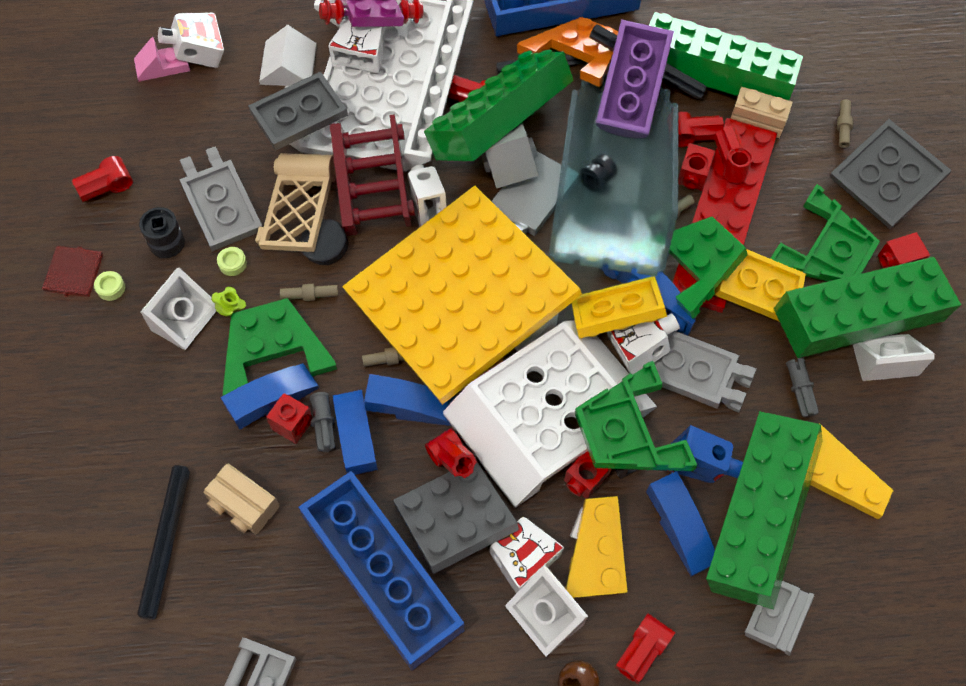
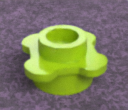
M226 287L221 293L215 292L211 297L212 302L215 303L216 311L223 316H231L232 313L237 312V310H243L246 306L245 301L239 298L236 290L232 287Z

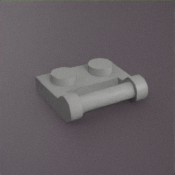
M242 637L238 646L241 650L224 686H239L253 654L260 657L247 686H286L297 659L294 656Z

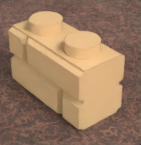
M741 87L730 119L777 132L776 138H780L789 116L792 101L758 92L754 89Z
M229 463L221 469L217 477L204 489V494L209 500L207 506L220 516L226 512L233 518L230 521L231 524L243 533L250 530L255 535L258 534L280 506L273 495Z

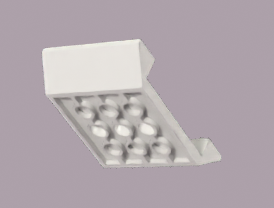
M575 320L564 321L469 383L443 411V415L516 508L539 492L544 481L588 451L580 427L578 429H570L565 425L564 420L567 417L576 418V407L606 388L609 390L622 382V378L629 375V373L598 336L579 339ZM531 371L539 372L543 376V380L539 383H533L528 380L527 374ZM549 394H556L561 398L562 403L557 406L549 405L545 397ZM647 394L635 396L642 417L656 409L657 406Z

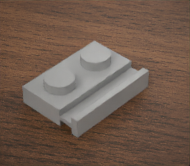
M782 581L774 610L756 605L746 628L745 636L773 649L777 648L790 656L814 599V594H808L801 591L800 588Z

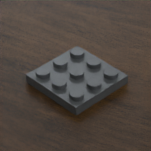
M888 119L831 172L830 178L891 230L947 178L952 170Z
M478 463L475 464L473 473L466 478L462 476L455 477L451 472H448L393 500L396 509L433 574L519 530L517 521Z

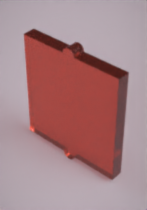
M56 246L42 287L43 291L62 293L65 297L69 295L89 297L103 253L85 250L80 246L77 248Z

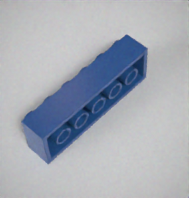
M484 0L495 35L500 36L564 24L579 17L591 19L639 10L641 0Z
M352 471L299 506L303 519L411 671L464 632V622Z

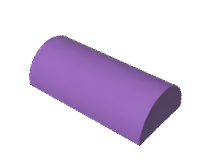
M621 19L596 119V126L598 128L627 138H646L649 135L674 31Z

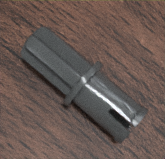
M797 358L798 362L792 359L786 362L793 385L790 388L791 392H795L801 416L812 417L819 412L812 389L814 382H810L805 359Z
M317 392L310 396L313 413L311 426L315 429L318 451L329 452L335 448L332 427L335 419L331 416L329 394Z

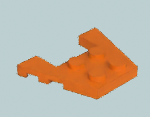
M579 17L517 44V53L522 54L527 51L540 53L551 48L564 51V53L587 62L588 64L580 70V79L600 87L603 84L605 74L609 71L613 51L590 39L589 36L595 25H600L618 35V31L609 26L596 23L589 18Z

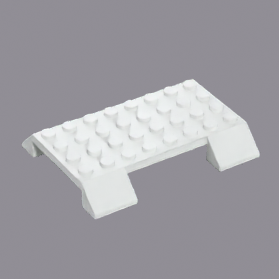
M315 0L314 9L319 12V4L323 3L324 0ZM419 0V3L423 4L424 13L423 18L419 19L418 24H415L413 19H408L407 24L403 23V26H384V47L379 73L333 64L331 57H329L324 77L343 102L348 112V116L332 124L341 123L344 133L349 132V135L391 128L389 115L395 114L397 124H402L405 140L400 141L404 171L431 161L433 152L424 134V130L432 125V121L435 118L443 116L474 0ZM344 16L340 24H337L335 19H330V21L340 28L348 16ZM330 125L290 145L301 153L333 155ZM393 139L351 145V148L347 149V155L352 157V160L394 153ZM396 164L380 166L383 168L397 170Z

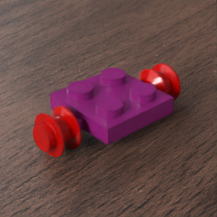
M324 0L323 3L319 4L320 19H324L326 25L329 24L330 19H335L336 23L340 24L344 16H348L352 27L403 26V23L407 24L408 19H413V22L418 24L419 19L423 18L424 13L423 4L419 3V0H413L412 3H408V0H401L399 5L396 0H335L334 3Z

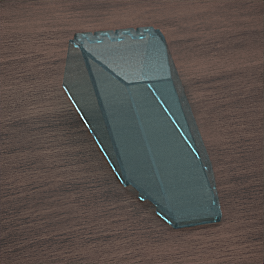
M608 73L605 74L603 84L600 87L582 80L581 88L578 91L573 90L571 96L548 256L554 257L553 262L574 264V260L580 261V266L602 269L603 264H607L608 270L631 273L632 268L637 269V274L657 276L658 272L665 270L678 215V104L671 103L669 100L671 92L669 89H663L660 86L649 135L646 138L622 137L608 133L596 126V119ZM598 155H607L616 164V176L610 181L605 182V185L596 192L588 190L580 181V170L586 165L591 164L592 160Z

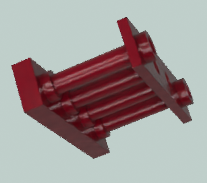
M395 114L389 115L391 128L349 135V132L344 133L341 123L330 124L341 220L346 236L358 235L357 225H360L361 221L403 215L406 227L412 226L411 217L415 216L413 199L408 200L400 141L405 140L402 124H397ZM393 139L394 153L353 160L352 157L347 155V149H350L351 145ZM396 164L397 179L358 185L355 182L351 183L350 174H353L355 170ZM400 189L401 204L366 210L354 208L353 199H358L360 195Z

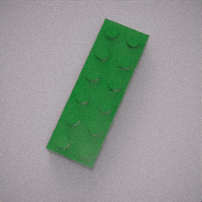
M654 12L649 26L674 31L666 62L670 66L707 87L738 96L741 87H745L775 97H781L785 100L790 99L803 59L802 55L791 50L772 47L767 43L751 41L740 35L734 36L724 33L716 28L700 26L692 21L673 18L665 13Z
M545 50L540 53L527 51L520 54L518 60L504 66L500 74L488 78L484 86L468 93L467 99L450 107L451 111L447 114L435 118L432 121V125L424 130L435 159L444 161L476 160L574 81L564 51L552 52V50Z
M930 257L786 291L773 309L797 358L943 322L961 306V303L935 257Z
M759 411L706 577L711 592L774 610L823 442L821 424Z

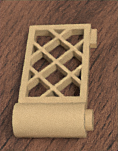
M281 153L274 161V172L278 176L264 227L259 226L255 241L264 250L315 252L331 183L336 180L334 156ZM284 185H295L297 187L296 190L287 196L282 194ZM314 186H322L321 191L312 198L306 193V191ZM303 194L307 201L295 209L290 202ZM287 205L291 212L278 220L276 217L277 211ZM313 206L316 210L315 215L305 221L300 214ZM297 217L302 224L288 232L284 225ZM281 228L285 233L279 240L269 241L270 235ZM307 229L310 233L308 242H296L294 238Z

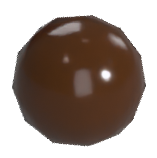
M573 661L561 669L557 683L558 686H599L600 680L597 671L591 664L584 661Z

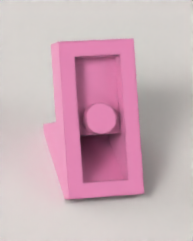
M154 37L146 43L134 58L139 81L190 71L188 62L178 60L175 57L173 47L158 50Z

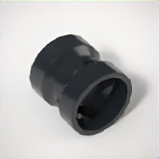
M598 155L592 160L591 164L586 165L580 170V181L588 190L596 192L605 185V182L610 181L616 176L617 167L609 156Z

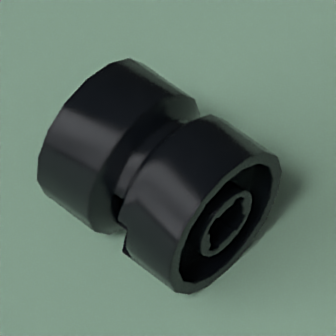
M155 207L146 211L140 218L139 227L150 251L155 256L171 258L182 251L185 245V238L175 214L171 210L164 207Z

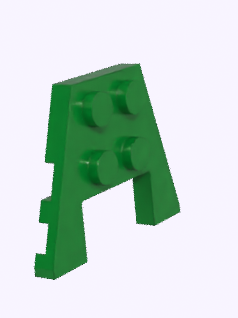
M816 184L803 207L827 219L828 222L808 255L805 256L780 242L770 259L806 273L807 277L825 281L862 274L880 241L856 218L851 219L841 210L842 205L835 199L831 201L824 194L825 190Z
M714 217L703 219L629 247L630 253L634 258L640 254L652 264L670 253L697 281L675 297L678 305L692 319L700 313L699 308L706 300L710 301L715 295L714 290L721 281H726L748 255L746 247Z
M288 298L232 313L230 321L223 396L249 383L245 367L304 351L310 373L313 377L337 370L336 363Z
M653 361L644 364L643 368L633 375L630 373L622 378V382L608 390L606 388L575 408V416L595 468L693 471L696 469L697 463L687 440L657 448L654 447L635 400V396L662 389L663 383Z

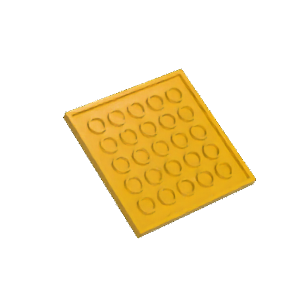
M473 186L342 286L345 292L442 405L582 295L581 289L476 186Z

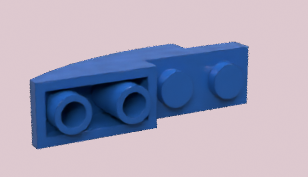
M608 247L602 255L600 269L609 278L617 279L623 284L655 276L665 305L666 314L672 313L680 327L676 331L688 336L695 323V318L692 319L678 305L675 297L680 294V291L672 281L640 254L632 262Z

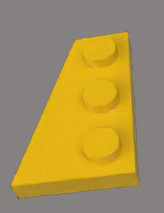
M821 425L823 442L810 485L876 519H880L884 514L893 490Z
M618 496L588 498L584 500L577 531V540L565 589L573 598L627 593Z

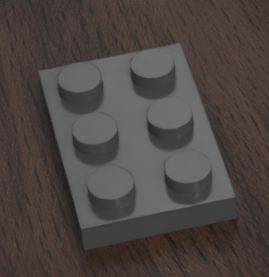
M321 71L248 105L251 115L275 151L348 116L347 108Z

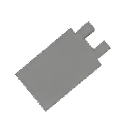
M216 146L205 150L212 167L197 172L190 156L181 159L180 162L186 177L179 179L211 251L257 234L259 226L262 227L232 161L223 162Z
M537 152L538 156L534 157L539 176L502 187L491 201L525 235L528 232L533 236L537 234L578 178L577 173Z
M677 331L668 334L670 351L654 362L663 383L662 387L717 409L720 402H723L729 409L739 413L746 393L731 389L735 380L738 384L749 388L756 368L737 363L739 355Z

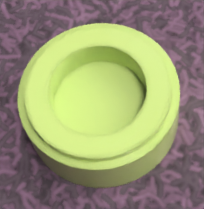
M237 247L225 248L217 256L219 269L225 275L236 276L246 268L247 260L244 252Z
M107 271L101 273L95 279L94 289L101 299L112 301L122 296L125 291V283L117 272Z

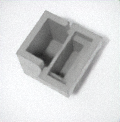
M520 123L481 155L486 172H492L496 188L539 176L534 157L538 156L532 137H527L523 123Z

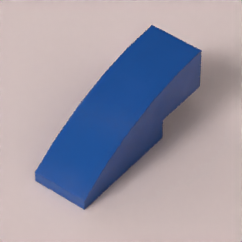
M300 364L255 379L220 398L240 430L260 417L267 416L283 393L296 400H300L317 390L319 386L305 365Z
M369 374L364 404L366 411L395 414L396 419L452 426L443 415V411L457 396L454 395L442 405L425 385Z
M362 390L333 395L346 473L352 471L356 475L378 470Z
M678 472L671 473L651 483L646 493L661 517V526L690 576L692 577L708 569L711 565L715 549L703 520Z

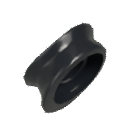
M322 219L315 252H301L315 264L331 265L345 255L349 246L348 238L339 222L332 219ZM307 229L302 233L299 242H308L310 233Z

